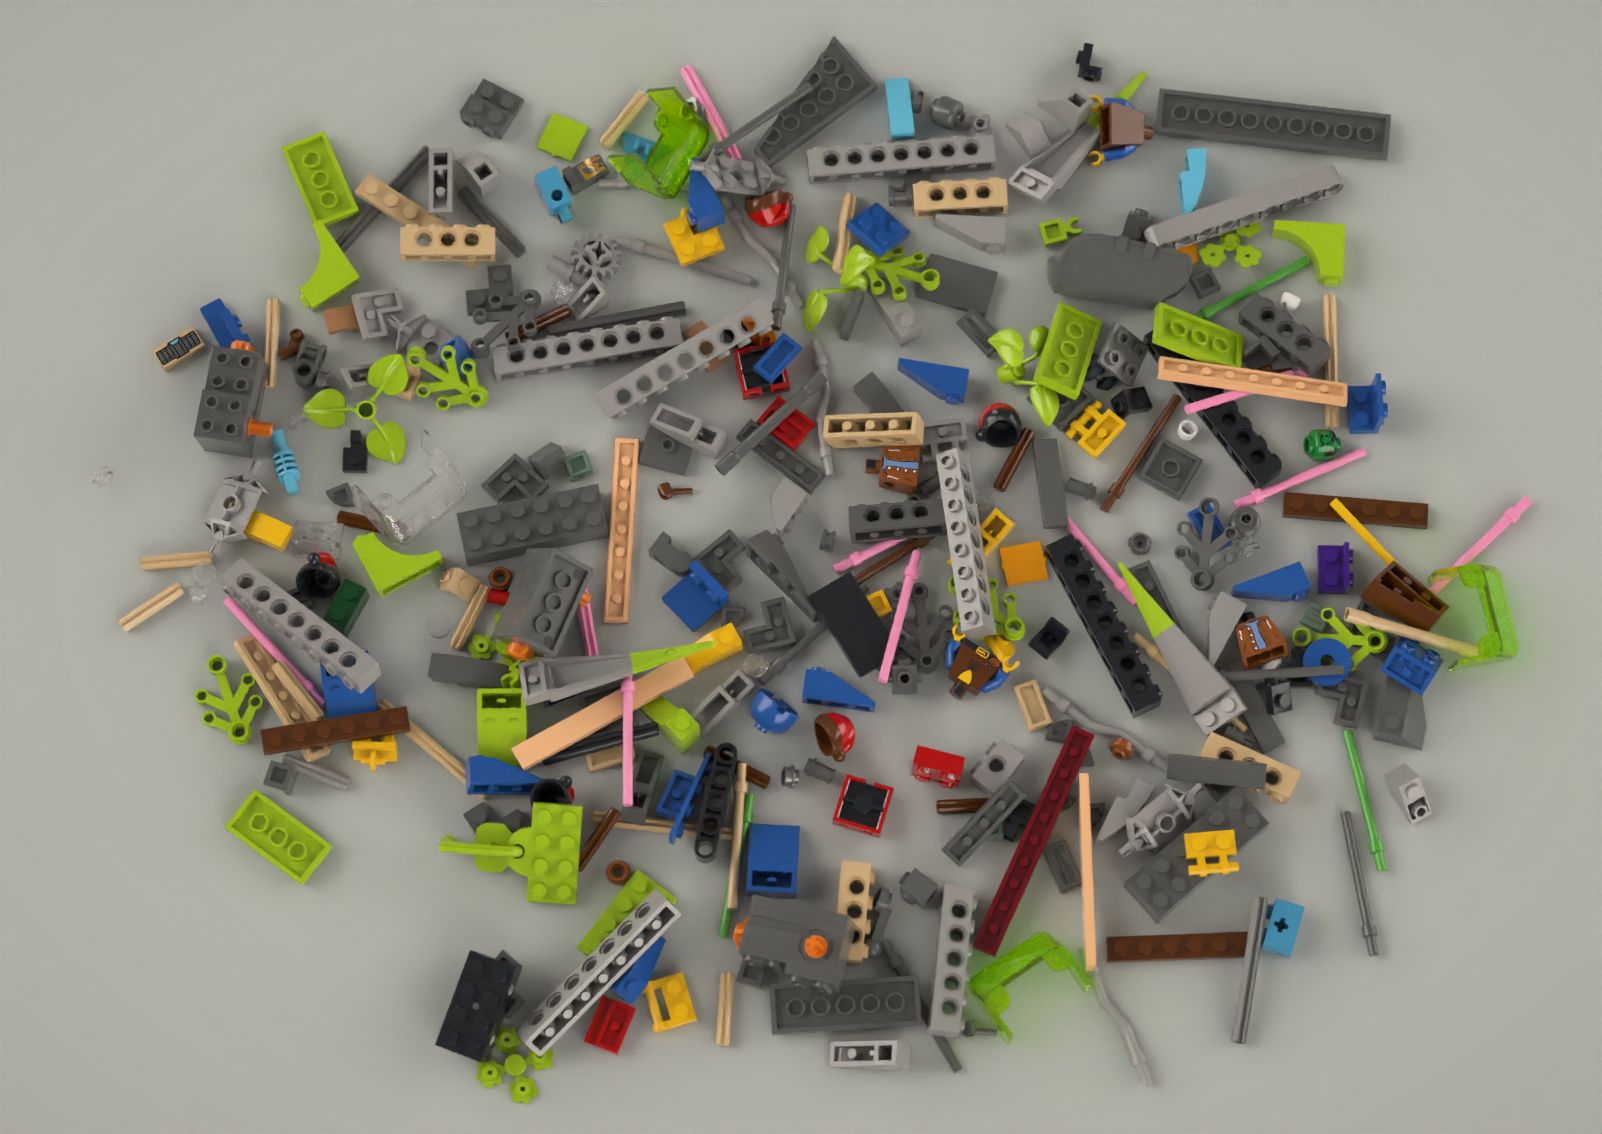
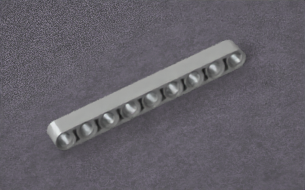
M1326 165L1155 224L1144 232V236L1147 242L1155 243L1156 246L1177 250L1333 196L1344 188V184L1333 165Z

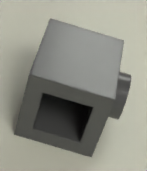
M916 868L911 873L907 871L899 881V884H901V898L910 905L917 904L923 910L939 887L937 883Z

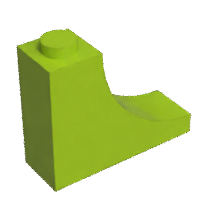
M321 219L312 224V229L320 246L318 266L312 277L299 288L300 296L298 297L304 308L307 309L309 307L312 312L360 282V276Z
M1274 220L1271 237L1289 241L1306 253L1315 268L1317 284H1323L1326 287L1341 285L1344 278L1345 224Z
M373 532L360 534L352 542L354 551L380 598L444 565L443 558L438 550L423 555L401 554L386 547Z
M662 695L639 708L651 722H657L659 731L682 755L701 740L699 724L683 707L681 709L675 707Z

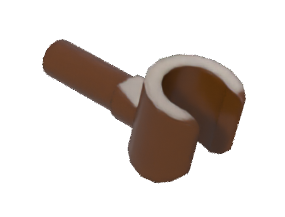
M1271 364L1258 368L1259 371L1279 374L1288 370L1293 371L1292 367L1273 370Z
M669 482L660 484L657 489L663 500L670 499L677 494L693 493L692 488L671 489Z

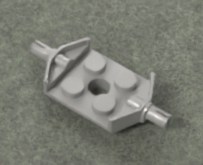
M713 148L706 162L693 160L689 162V170L701 171L702 176H705L711 186L719 191L763 197L772 184L785 186L787 183V176L772 173V170L760 156L756 158L755 162L715 156V148Z
M425 313L405 322H402L393 314L388 317L386 323L393 326L398 332L395 346L397 354H401L406 359L409 349L414 346L422 347L425 350L427 346L435 345L438 347V351L434 355L426 354V359L448 372L446 366L439 359V349L441 345L455 338L452 334L428 319ZM417 356L412 357V360L420 361ZM420 367L427 375L436 381H441V379Z
M252 460L248 471L226 476L203 522V525L212 534V539L215 540L209 551V554L219 557L222 547L226 543L229 544L247 539L243 532L262 492L268 495V491L256 479V475L262 465L258 460ZM236 500L234 507L228 509L229 503Z
M1196 783L1189 791L1183 792L1165 784L1164 786L1167 789L1133 818L1126 817L1127 837L1129 840L1128 843L1117 851L1119 855L1125 859L1132 851L1141 850L1155 857L1196 821L1194 803L1196 802L1195 798L1205 791L1202 788L1203 786L1200 783ZM1168 816L1169 824L1166 828L1162 829L1160 825L1161 820Z

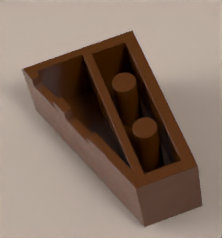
M1394 560L1373 579L1360 596L1361 599L1404 624L1428 632L1449 609L1446 603Z

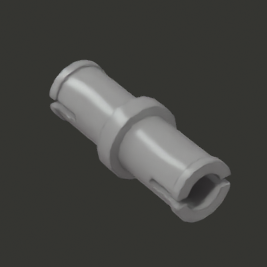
M552 255L546 267L564 276L565 280H572L581 286L590 279V275L582 277V270L575 271L576 264H569Z

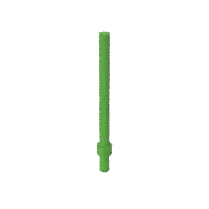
M1304 256L1211 306L1206 305L1200 308L1199 312L1194 314V316L1208 321L1214 318L1216 313L1309 265L1310 261L1307 256Z
M1351 729L1343 731V736L1370 840L1368 844L1370 854L1374 856L1377 872L1387 871L1383 855L1385 851L1383 841L1379 839L1353 732Z
M747 793L744 797L740 871L749 824L752 823L754 815L752 807L755 795L752 793ZM729 881L718 934L720 938H728L733 910L727 909Z

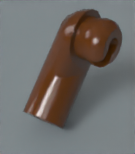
M300 329L291 330L289 345L277 351L282 362L298 355L300 344L305 339V335Z

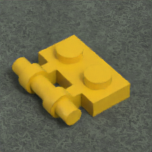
M1095 400L1091 405H1087L1083 410V414L1077 420H1073L1069 425V429L1064 433L1070 440L1076 434L1080 435L1082 438L1077 442V446L1094 460L1127 424L1109 408L1103 415L1100 414L1098 411L1102 404L1098 400ZM1090 419L1094 420L1095 424L1089 430L1084 427Z
M1234 830L1184 834L1186 860H1197V865L1188 866L1189 875L1206 877L1207 874L1212 873L1229 875V872L1239 871L1238 861L1228 862L1227 858L1228 856L1237 855ZM1219 857V863L1206 864L1205 858Z

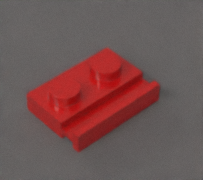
M778 395L776 400L759 417L757 424L761 425L786 401ZM795 409L770 433L795 451L809 435V432L814 429L816 423Z
M602 995L584 1038V1043L591 1044L594 1047L618 1056L636 1008Z

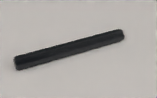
M657 722L633 727V742L658 736L660 731ZM623 730L576 742L542 762L544 765H550L623 745Z

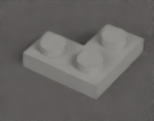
M398 288L357 293L351 297L363 341L385 338L388 334L382 315L401 313L404 310Z

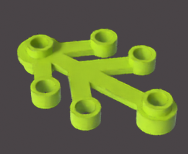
M901 246L894 247L881 257L872 251L865 250L874 258L863 271L866 272L871 282L873 294L880 295L885 292V282L879 279L876 270L885 273L892 287L893 299L896 301H902L907 297L906 288L901 285L898 277L921 283L928 291L935 290L940 284L939 273L934 269H927L922 273L905 269L912 265L916 268L925 266L926 256L922 252H916L912 256L904 258V248ZM888 259H892L894 262H891V263H888V264H887V263H884L883 261H886V260H888Z
M450 345L444 346L440 354L442 360L446 361L448 372L426 359V351L422 347L414 346L409 349L406 360L410 366L422 367L442 380L430 383L420 382L416 388V393L419 397L425 398L431 392L457 389L461 394L452 396L447 394L439 395L436 406L440 410H447L450 405L468 403L472 407L479 408L487 403L488 391L478 383L475 372L476 362L473 359L466 358L461 364V371L467 374L468 384L460 379L454 347ZM450 351L452 356H446L444 352ZM417 356L420 361H414L412 357ZM471 364L472 369H467L464 365ZM420 387H425L428 391L422 392ZM477 394L480 396V399H474L472 395ZM444 399L448 404L443 405L440 403V400Z
M951 576L948 581V590L952 595L956 596L954 576ZM988 578L989 584L995 586V588H990L994 621L999 624L995 625L996 633L992 635H1003L1011 641L1020 640L1025 635L1026 627L1023 621L1017 618V596L1012 592L1004 594L1002 605L1007 608V617L999 612L997 596L999 583L994 578ZM1010 598L1014 602L1009 603L1006 601V599ZM956 610L953 615V622L955 624L959 623L958 626H961L960 619L957 618L959 610ZM1014 628L1017 632H1012L1009 629Z
M1326 607L1321 611V618L1323 621L1329 622L1339 634L1310 633L1304 627L1297 628L1292 634L1293 642L1297 646L1307 647L1317 639L1323 638L1335 639L1345 645L1347 650L1352 645H1362L1351 657L1355 665L1350 669V672L1355 671L1358 663L1370 652L1380 653L1388 645V638L1383 631L1378 629L1371 630L1368 626L1363 627L1355 624L1364 636L1353 635L1336 617L1335 611L1330 607ZM1325 611H1332L1333 616L1331 619L1324 618ZM1302 633L1307 635L1305 642L1298 640V636ZM1374 637L1380 638V644L1377 646L1371 644V640ZM1322 657L1320 659V664L1323 659H1329V666L1333 665V661L1330 657Z
M213 655L207 661V668L212 675L216 676L224 701L210 695L205 689L197 690L194 697L200 705L208 704L229 714L231 723L218 718L212 711H206L202 715V721L207 727L215 726L228 732V737L234 744H245L252 737L250 723L256 712L263 708L264 701L261 696L252 695L248 700L249 706L241 719L238 710L249 689L256 685V680L251 673L243 674L241 684L233 697L225 673L228 664L223 656ZM217 663L222 664V668L220 670L214 669V666ZM248 677L253 678L252 683H250V684H245V683H244V681H245L246 678H248ZM205 693L207 695L206 699L199 700L198 696ZM259 699L260 704L252 706L253 700ZM212 715L214 720L210 723L206 722V717ZM238 730H244L245 733L243 736H236V732Z

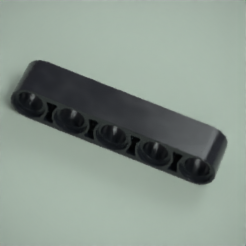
M724 742L715 751L694 845L695 857L701 863H710L717 855L737 764V749L731 743ZM724 751H729L733 754V757L728 761H724L720 758V754ZM717 775H725L728 778L724 784H718L714 779ZM713 798H719L723 803L720 807L714 808L710 806L709 802ZM712 821L718 827L714 831H707L704 825ZM703 845H708L712 848V852L708 855H702L698 850Z

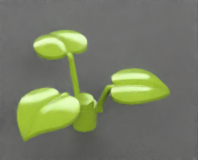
M821 225L817 226L807 242L805 258L807 262L813 264L820 257L825 262L833 265V261L823 254L829 244V234L827 229ZM854 245L844 259L845 268H843V273L840 277V284L843 285V288L822 289L820 292L813 290L807 297L802 317L804 326L809 333H812L813 328L825 313L827 307V297L825 294H848L849 291L854 292L856 289L866 291L869 280L867 276L861 273L874 258L863 247Z
M1036 326L1031 330L1029 341L1036 353L1023 360L1024 353L1022 352L1024 341L1020 334L1011 328L1000 330L988 339V342L997 350L1001 359L1006 363V365L1000 366L997 369L998 380L1004 385L1012 382L1016 386L1019 384L1033 385L1030 389L1032 404L1045 426L1049 427L1059 410V399L1056 392L1034 381L1021 380L1025 375L1024 365L1038 357L1040 358L1049 329L1044 326Z
M401 354L384 356L370 367L367 375L368 383L378 389L370 400L361 401L357 408L345 407V397L335 389L321 390L304 405L303 410L307 416L325 428H337L343 425L346 420L345 412H357L361 419H370L377 429L371 430L367 435L366 445L369 452L378 459L395 464L401 461L406 448V437L402 427L394 421H387L381 426L374 417L377 412L374 401L381 391L387 395H396L401 393L407 385L408 373Z

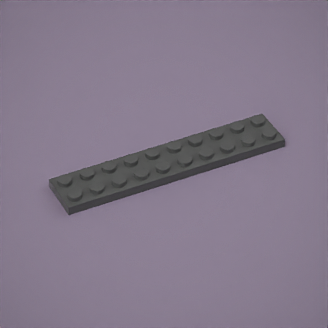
M1160 88L1155 135L1386 161L1388 158L1391 114Z

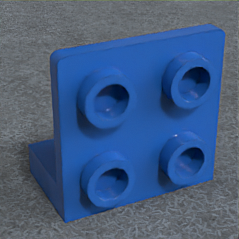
M1381 373L1375 374L1369 386H1348L1347 413L1349 434L1378 433L1381 425H1384V418L1388 416L1387 403H1383V395L1386 394V382L1382 381Z
M695 559L688 566L689 573L662 597V601L692 632H696L722 606L729 602V593Z
M1401 636L1380 670L1422 696L1444 660L1440 658V654L1435 650H1427L1420 646L1419 641Z

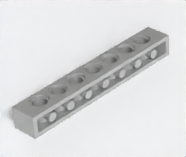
M979 133L972 137L955 135L947 139L931 137L928 140L908 139L897 143L894 141H884L881 144L865 142L860 143L858 146L840 144L834 148L816 146L807 150L809 184L906 177L909 169H921L923 173L930 171L931 175L995 170L996 156L993 135ZM968 149H972L976 151V153L973 155H969L965 151ZM950 151L953 153V155L950 157H946L942 154V152ZM927 153L930 157L923 159L919 157V154ZM897 155H904L906 159L898 160L895 157ZM874 157H881L883 161L875 162L872 159ZM856 158L860 160V162L858 164H852L849 162V160ZM829 160H833L837 162V164L834 166H829L826 164V162Z
M761 298L597 391L595 395L608 418L614 416L615 419H618L628 413L627 407L634 404L637 408L649 401L647 396L653 392L657 396L669 389L667 384L674 380L679 384L690 377L688 372L695 368L700 372L710 366L709 360L717 356L718 360L731 354L729 349L735 345L741 348L752 342L750 337L756 333L761 337L773 330L770 325L774 324V321ZM747 317L755 322L754 329L749 332L741 328V321ZM729 329L734 333V340L731 343H723L721 341L720 334L723 330ZM709 341L713 344L714 349L710 355H703L700 352L699 347L702 342ZM683 353H688L693 358V362L689 367H683L679 363V357ZM662 365L671 367L672 375L670 378L663 379L659 376L658 370ZM641 377H647L651 380L649 390L642 391L639 389L638 380ZM620 389H627L630 392L631 398L628 402L622 403L618 400L617 393Z
M666 316L659 321L650 322L649 320H642L635 325L629 326L618 324L610 329L594 328L590 332H570L566 336L561 337L551 335L537 341L526 339L520 341L521 348L516 352L509 351L506 343L498 344L496 347L491 348L496 380L497 382L660 356L683 343L679 317ZM655 333L664 335L658 340L652 338V335ZM631 337H638L640 339L637 343H630L628 340ZM611 340L617 343L614 347L605 346V343ZM586 344L593 346V349L590 351H584L581 348ZM562 348H567L570 350V352L566 355H561L558 353V351ZM539 352H544L547 354L542 359H538L535 357V355ZM515 356L523 357L522 361L518 363L511 360Z
M954 448L936 454L961 631L975 640L995 634L996 628L970 456L959 448Z
M240 558L220 576L223 583L222 589L227 596L235 597L247 611L251 609L255 612L261 622L264 624L268 622L281 637L285 635L290 639L295 648L298 650L303 649L315 663L320 662L324 665L330 675H337L341 678L347 688L351 690L354 688L361 694L382 675L377 660L244 559Z
M655 889L522 1022L515 1032L531 1050L541 1057L682 914Z

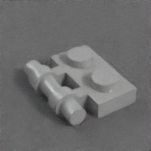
M964 417L924 422L923 445H921V449L930 447L931 453L922 454L923 464H937L936 454L941 453L938 450V446L951 445L952 449H960L959 443L968 442ZM969 448L960 449L970 456Z

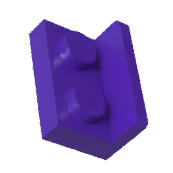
M1344 542L1342 546L1318 545V594L1347 595L1349 588L1353 587L1354 574L1350 573L1349 564H1353V550L1349 549V542Z

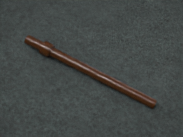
M1174 394L1117 482L1113 483L1109 488V494L1100 506L1103 512L1108 513L1115 501L1120 499L1125 492L1124 487L1182 400L1179 395Z
M936 537L914 538L911 542L855 575L858 585L910 554L913 550L929 545V541Z

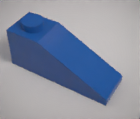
M690 170L689 212L686 214L691 226L695 225L700 233L725 223L724 210L705 176H702V172Z
M899 358L898 371L940 400H945L948 404H964L969 369Z
M1299 561L1234 585L1231 595L1236 598L1279 602L1293 600L1298 602L1307 597L1311 585Z
M822 667L806 669L802 703L874 713L875 701L833 673L827 672Z
M483 755L468 757L465 766L467 795H530L531 789L535 784L543 780L494 757H485Z
M660 936L608 989L618 998L632 1005L647 986L666 940Z

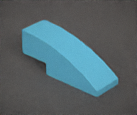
M908 78L884 79L891 141L914 139L915 130Z
M1206 148L1187 149L1186 171H1180L1178 178L1182 215L1195 211L1205 178Z

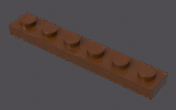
M1293 492L1284 493V518L1347 523L1330 506V503L1337 498L1361 524L1427 529L1428 504Z
M407 706L261 729L260 731L264 756L407 733L411 732Z
M1248 931L1107 937L1108 963L1244 958Z

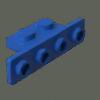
M220 298L200 308L219 346L231 348V343L236 340L248 342L253 346L248 334H242L239 328L242 327L238 316L236 314L231 315L229 309H226Z
M706 753L696 777L674 769L656 808L657 815L675 821L669 834V843L674 845L676 838L681 839L686 827L683 823L686 817H691L695 808L693 801L696 796H701L705 784L702 781L705 775L710 776L713 764L711 762L712 753Z

